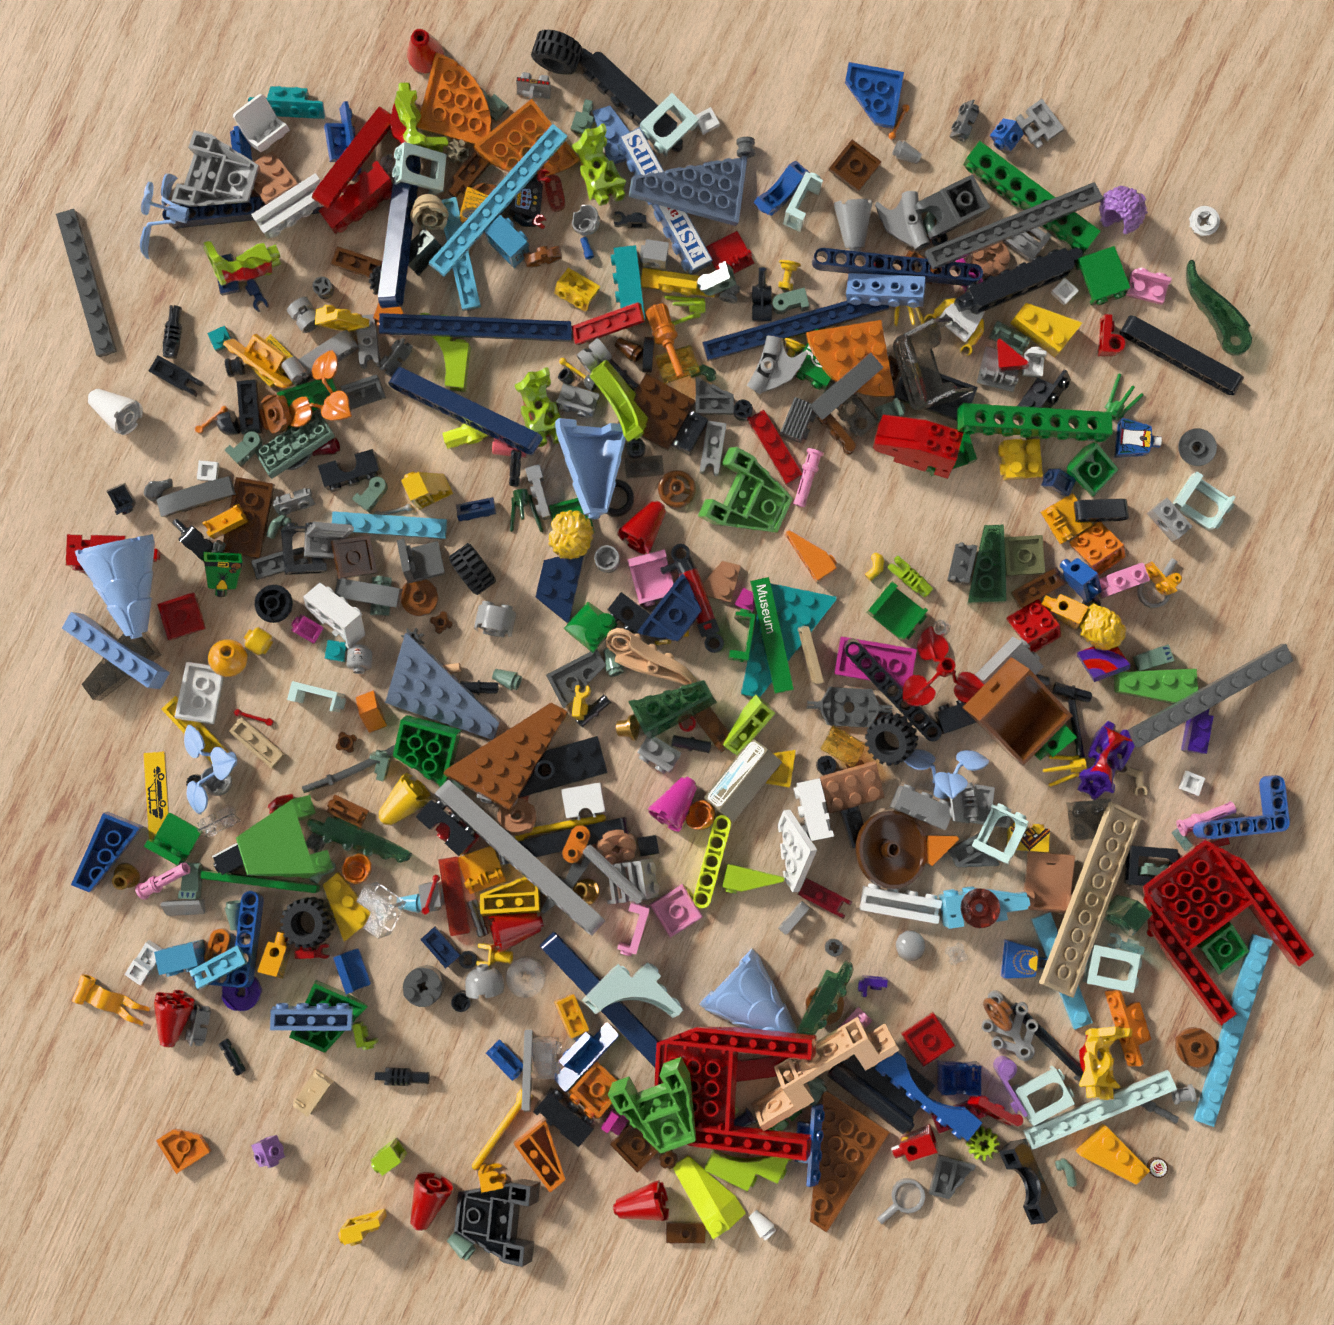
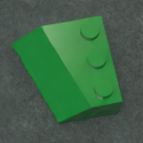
M406 715L400 720L393 757L408 767L414 768L422 773L425 778L431 779L441 787L449 779V777L444 775V772L454 765L462 730Z
M315 980L305 1001L309 1006H317L318 1003H328L329 1006L347 1003L349 1006H353V1022L368 1007V1005L354 996L345 994L344 991L318 980ZM291 1031L289 1038L326 1053L345 1031Z

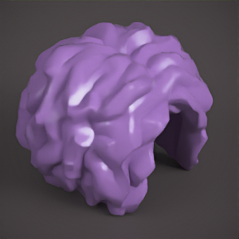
M1121 185L1104 193L1099 206L1100 222H1102L1103 227H1108L1114 222L1123 220L1124 235L1135 231L1143 223L1145 214L1148 213L1146 211L1145 196L1142 193H1137L1136 189Z

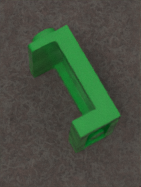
M1115 246L1083 256L1076 261L1077 271L1081 270L1091 296L1090 305L1097 304L1099 306L1107 303L1110 298L1114 297L1116 300L1126 296L1130 285Z

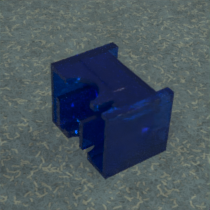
M937 1060V1090L941 1095L965 1094L981 1096L982 1066L977 1061ZM973 1067H974V1080L972 1079V1073H973L972 1068H973Z

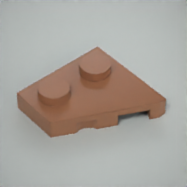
M722 561L703 582L707 597L731 603L741 565Z

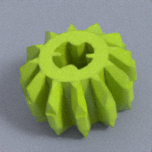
M980 1126L979 1132L976 1130L975 1134L970 1138L971 1141L966 1142V1145L970 1147L968 1152L974 1154L975 1159L981 1156V1159L986 1161V1155L993 1159L991 1153L999 1152L995 1148V1146L1000 1145V1142L996 1140L998 1135L992 1133L991 1128H987L985 1131L984 1127ZM980 1141H985L986 1145L981 1147L979 1143Z

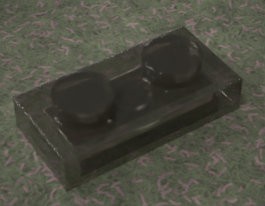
M662 455L624 459L626 479L664 475Z

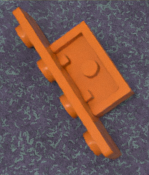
M1121 990L1105 991L1115 1027L1132 1028L1133 1033L1131 1037L1119 1039L1127 1065H1144L1139 1045L1152 1039L1140 1002H1133L1126 1006Z

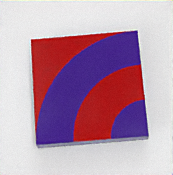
M1092 646L1077 652V657L1094 682L1130 669L1129 662L1118 646L1110 650H1100Z

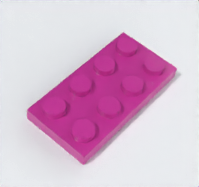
M841 636L834 675L871 681L845 653L844 644L851 638ZM857 639L901 686H904L905 681L910 676H913L917 649ZM851 644L848 647V651L851 653L858 650V645ZM864 658L861 665L869 666L871 659ZM878 672L875 674L874 678L876 680H882L885 674L883 672Z

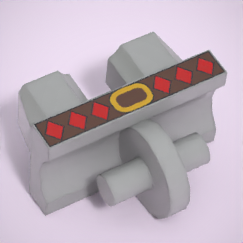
M523 72L521 77H517V95L529 97V100L533 99V101L535 98L550 99L551 82L549 81V76L541 75L539 80L532 79L530 73Z

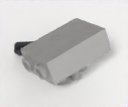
M1012 637L975 674L985 685L1012 657L1029 668L1046 687L1050 685V678L1048 676L1037 674L1044 667L1039 662L1041 658L1034 651L1030 652L1028 649L1030 646L1025 640H1018L1015 637Z

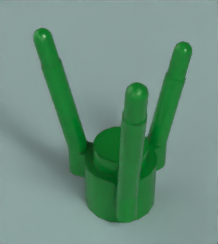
M1120 373L1117 375L1109 400L1104 407L1107 409L1106 412H1112V419L1117 421L1119 418L1122 419L1125 413L1144 396L1141 393L1124 409V403L1135 389L1133 385L1120 402L1115 400L1112 403L1120 382Z

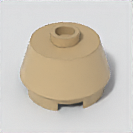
M424 194L415 200L410 218L413 224L417 226V230L421 232L425 228L431 233V230L438 228L442 230L446 226L449 214L439 197L432 194Z

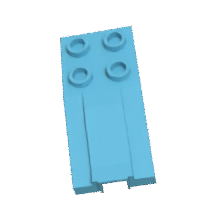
M974 886L962 888L963 891L960 892L958 890L955 891V889L944 890L943 894L939 895V900H942L941 915L943 926L949 929L965 927L960 910L961 901L969 902L971 898L968 892L977 888H974ZM982 889L981 896L983 897L992 892L998 899L999 904L991 906L992 911L999 913L995 922L1008 920L1007 912L1026 910L1030 906L1027 892L1014 893L993 889ZM976 899L971 903L970 909L973 915L981 917L987 913L988 905L984 900ZM966 913L964 915H966V922H968L971 916L969 913ZM986 919L981 920V924L988 923Z

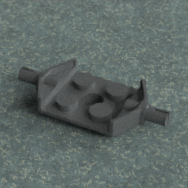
M829 687L821 701H807V704H810L807 705V709H818L826 725L869 728L878 714L892 713V710H885L892 709V705L879 704L872 689ZM846 702H851L854 705V710L851 713H847L843 709Z

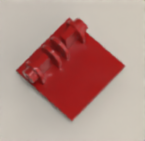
M738 230L706 246L716 271L720 269L719 264L723 262L732 267L734 274L755 264L752 259V252L745 246Z

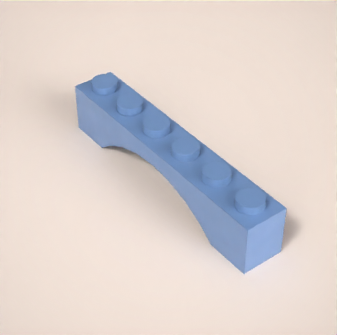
M70 612L62 627L63 630L147 688L161 689L170 673L157 663L135 653L116 641L97 622L85 614Z

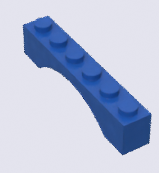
M898 1051L876 1065L875 1069L883 1076L886 1074L892 1078L890 1082L898 1089L902 1086L907 1091L906 1095L914 1102L916 1099L922 1103L921 1108L928 1114L933 1112L937 1115L936 1120L944 1127L949 1125L953 1129L952 1133L958 1139L964 1138L968 1141L982 1124L981 1120L964 1106L942 1104L925 1095L912 1080L907 1068L906 1059Z

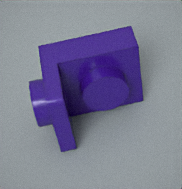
M862 975V980L858 981V992H861L862 997H867L868 986L872 990H882V987L887 988L888 980L886 977Z

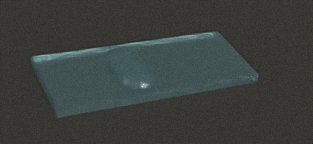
M1178 828L1171 832L1184 851L1193 846L1186 836L1180 834Z

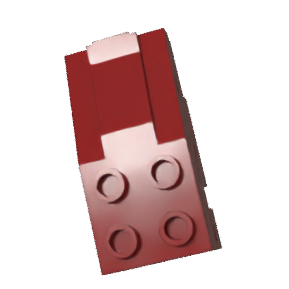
M882 415L875 435L873 449L876 452L894 457L893 462L924 472H926L928 465L935 467L934 475L948 479L956 463L964 432H958L956 429L928 420Z
M67 534L66 566L72 567L73 571L86 573L78 562L75 551L124 540L126 536L91 535L90 540H82L83 535ZM154 549L153 562H157V560H160V552L158 549Z

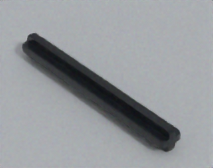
M1015 1002V1003L1010 1007V1008L1012 1009V1013H1013L1015 1016H1016V1013H1017V1011H1016V1006H1017V1004H1018L1017 1002ZM1021 1006L1018 1007L1020 1011H1025ZM1026 1013L1023 1023L1026 1025L1027 1021L1033 1018ZM1034 1023L1028 1024L1032 1029L1036 1027ZM1038 1023V1029L1034 1034L1078 1077L1082 1076L1081 1065Z

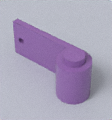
M1007 1056L997 1057L993 1067L1013 1100L1010 1103L1016 1114L1019 1111L1024 1117L1028 1116L1008 1083V1080L1017 1073L1016 1064Z

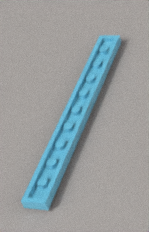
M552 124L430 260L429 265L445 277L484 233V230L503 212L567 140V135Z
M1255 934L1251 935L1248 945L1250 952L1244 957L1230 1001V1005L1237 1014L1222 1026L1216 1045V1053L1213 1055L1193 1119L1195 1121L1215 1126L1273 943L1272 940Z

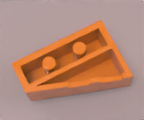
M544 1117L513 1143L547 1190L552 1192L566 1179Z

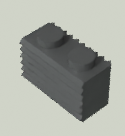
M797 397L794 398L781 429V436L801 443L802 439H807L810 429L807 428L809 422H814L817 415L810 407L812 403Z

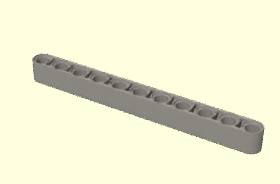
M447 780L436 791L434 795L589 935L593 936L605 922L593 908L451 781Z

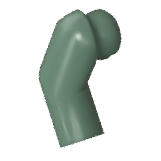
M1064 1158L1056 1160V1169L1058 1171L1064 1170L1066 1173L1067 1185L1070 1187L1076 1186L1075 1169Z

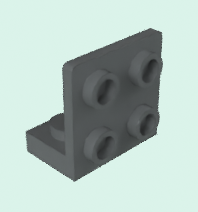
M404 539L397 540L402 571L408 584L445 574L440 546L437 541L411 548Z

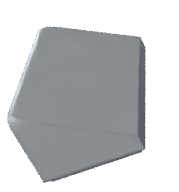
M205 900L165 901L161 903V908L167 916L205 914Z

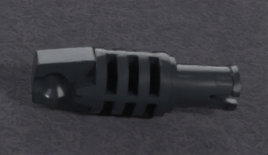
M170 305L168 321L164 326L163 356L175 359L180 347V335L182 333V324H180L182 307Z
M386 1067L385 1072H375L374 1080L385 1081L384 1085L409 1086L412 1083L429 1084L430 1072H414L410 1068Z

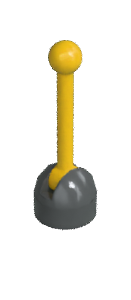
M565 358L559 360L561 365L567 366L584 379L587 389L590 391L596 389L597 385L589 377L590 375L586 376L570 365Z

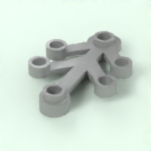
M993 990L988 994L987 998H998L999 1001L997 1003L1003 1001L1002 993L997 990ZM1025 1002L1017 1004L1014 1023L1011 1020L1012 1029L1008 1032L1000 1029L990 1019H985L982 1022L983 1031H994L1012 1037L1015 1043L1004 1041L1000 1036H995L991 1043L994 1049L1004 1048L1013 1051L1023 1061L1033 1058L1035 1049L1031 1042L1034 1032L1038 1029L1037 1021L1034 1019L1027 1021V1032L1024 1040L1019 1034L1024 1015L1028 1012V1005ZM1024 1006L1026 1010L1020 1011L1018 1007ZM990 1023L991 1028H985L984 1024ZM1034 1023L1036 1027L1032 1029L1028 1024ZM999 1040L1001 1045H995L994 1041ZM1022 1049H1027V1050H1028V1053H1027V1054H1023V1053L1021 1052V1050H1022Z

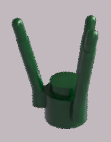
M528 489L514 490L513 497L511 498L510 531L513 532L516 506L520 509L521 520H524V507L529 502L540 532H543L532 495L528 494Z

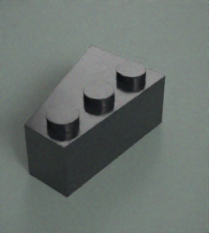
M550 1087L535 1105L533 1113L536 1115L542 1114L547 1119V1124L550 1126L554 1125L560 1130V1134L579 1147L594 1130V1120L586 1114L580 1113L578 1111L579 1107L572 1101L568 1102L563 1098L565 1095L558 1088L554 1090Z

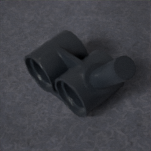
M760 267L758 284L752 286V321H772V305L770 304L772 288L771 285L766 284V268Z
M179 519L173 520L172 524L181 532L178 540L204 562V552L212 553L214 544L207 538L204 539V535L194 526L190 525L187 528Z

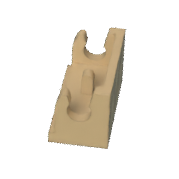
M316 1069L294 1100L293 1106L309 1117L334 1081Z

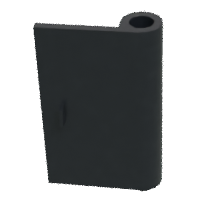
M853 1054L847 1060L838 1063L829 1070L827 1076L901 1134L910 1133L914 1128L913 1116L922 1103L917 1099L915 1102L906 1095L907 1091L902 1086L898 1089L890 1082L892 1078L887 1074L885 1076L881 1075L875 1069L876 1066L865 1071L855 1054ZM907 1064L910 1076L916 1086L925 1095L929 1096L936 1085Z

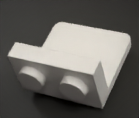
M262 94L257 95L233 114L248 143L260 153L267 150L271 144L283 138L290 131L287 124L277 118L266 97Z

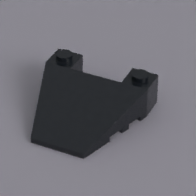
M518 1179L505 1182L502 1189L481 1192V1187L458 1192L454 1232L471 1243L478 1244L487 1253H492L499 1257V1260L503 1263L520 1267L531 1263L533 1260L534 1241L517 1238L520 1205L529 1207L539 1202L540 1182Z

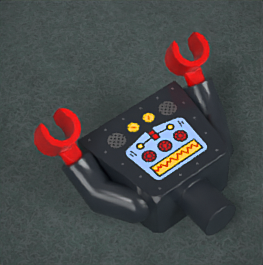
M542 169L538 174H535L509 204V216L522 227L538 226L540 229L545 228L541 222L547 221V219L540 213L543 183L541 181L545 183L551 181L548 177L544 178L546 174L550 173L546 169Z

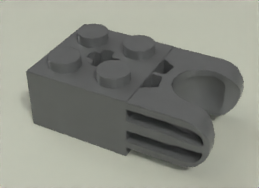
M973 174L920 200L914 206L917 214L929 212L936 217L937 225L928 232L931 240L981 217L991 208Z

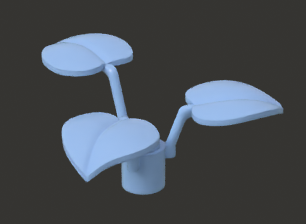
M167 173L163 177L161 186L162 205L151 201L154 191L152 182H148L144 190V197L141 203L142 214L148 215L151 205L167 210L166 216L170 218V220L148 222L144 226L140 239V250L146 259H150L148 246L151 226L169 223L176 224V221L187 223L189 208L169 201L172 186L178 179L173 174Z
M187 725L184 743L188 754L193 758H198L199 755L211 756L214 772L198 781V783L191 781L187 786L188 802L192 809L201 815L208 804V796L205 789L201 787L202 783L214 776L219 780L226 779L237 765V757L235 753H227L220 747H215L211 753L204 752L205 743L201 734L192 725Z
M914 749L915 751L904 761L908 766L917 770H926L929 767L932 769V782L935 783L933 794L940 799H946L948 796L954 799L960 792L966 789L967 780L957 774L962 766L967 770L976 771L983 769L989 764V759L971 750H963L957 753L956 759L960 763L952 774L949 772L936 773L935 765L932 764L936 758L925 750Z

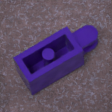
M1210 708L1186 721L1181 747L1182 751L1207 754L1214 716L1209 715Z

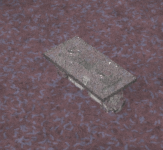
M228 806L217 812L218 819L215 818L214 814L200 819V822L197 823L200 828L198 832L205 837H211L225 828L233 827L241 820L235 815V808Z

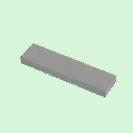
M533 1030L524 1031L522 1111L531 1112Z

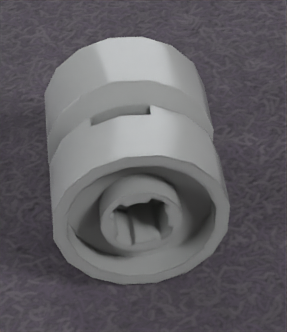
M307 297L295 300L287 308V312L294 321H297L296 324L302 333H308L319 326L315 325L316 310H312L313 305Z
M598 338L589 344V349L584 348L576 355L590 374L600 363L606 359L609 361L612 358L608 349Z
M609 545L601 546L595 552V563L600 571L611 573L618 568L620 558L618 551L614 547Z

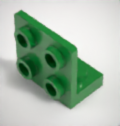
M168 813L154 839L147 840L144 847L178 866L186 862L202 834V830L175 814Z

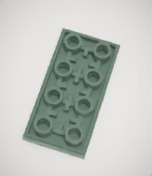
M317 410L312 413L307 424L301 427L292 426L266 445L261 446L255 453L268 476L273 479L333 439L335 435L320 411Z

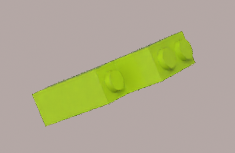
M420 313V315H431L429 313ZM432 336L440 346L444 356L446 389L466 392L471 351L469 343H466L467 341L463 339H455L453 341V337Z
M606 359L592 370L589 377L599 387L615 411L626 440L628 442L633 438L637 440L644 434L643 431L648 417L634 402L635 392Z
M713 1149L706 1162L705 1171L748 1191L750 1186L754 1187L758 1176L756 1174L778 1184L779 1180H783L786 1175L787 1169L785 1167L788 1161L791 1162L793 1159L763 1155L752 1158H740L726 1155Z

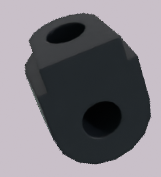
M228 411L216 416L217 421L215 423L223 434L233 436L241 433L234 411Z

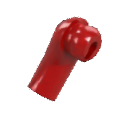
M293 794L278 796L268 804L269 813H273L279 806L294 799Z

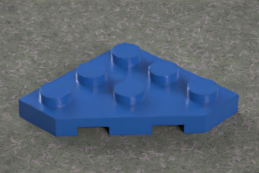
M849 62L845 84L875 126L894 129L904 72Z

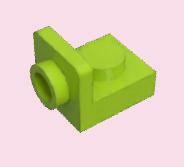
M363 1021L353 1024L356 1047H362L363 1050L374 1048V1045L379 1041L378 1038L366 1039L369 1036L367 1025H364Z

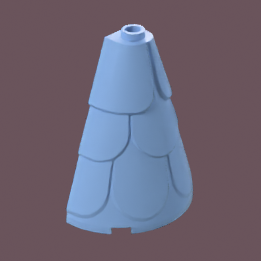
M559 418L555 421V428L566 465L573 479V488L584 515L588 516L589 519H599L600 515L608 512L616 485L615 479L626 441L621 424L609 423L602 428L578 426L577 420Z
M153 534L75 551L78 562L92 581L93 587L107 605L106 609L125 636H130L131 639L143 637L142 633L148 631L155 547Z
M753 948L739 961V965L716 990H712L699 1003L706 1011L730 1021L738 1027L799 1034L786 1004L782 1002L773 980L770 979L759 954Z

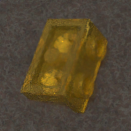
M691 345L675 349L684 372V376L681 378L700 372ZM668 352L655 356L664 384L681 379L677 378Z
M831 726L820 749L849 766L855 767L863 754L865 743L839 728Z

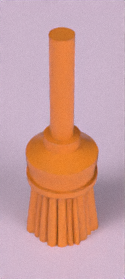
M664 303L655 304L645 311V316L653 330L652 335L655 337V343L663 345L667 349L677 378H681L684 376V372L673 346L678 333L671 322L668 306Z

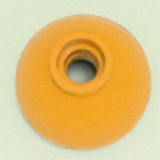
M232 639L218 641L211 647L208 654L210 668L216 674L224 677H232L244 670L248 661L247 652L243 645ZM226 651L231 653V655L228 657L224 656L223 654Z

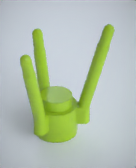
M665 296V299L687 301L673 302L672 305L689 306V312H693L692 315L672 321L674 325L693 318H700V314L705 313L704 298Z

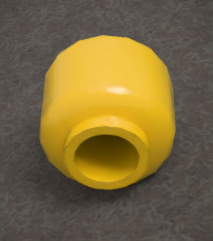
M256 627L254 630L249 629L244 636L246 640L245 647L256 655L266 654L274 643L271 641L272 635L260 627Z

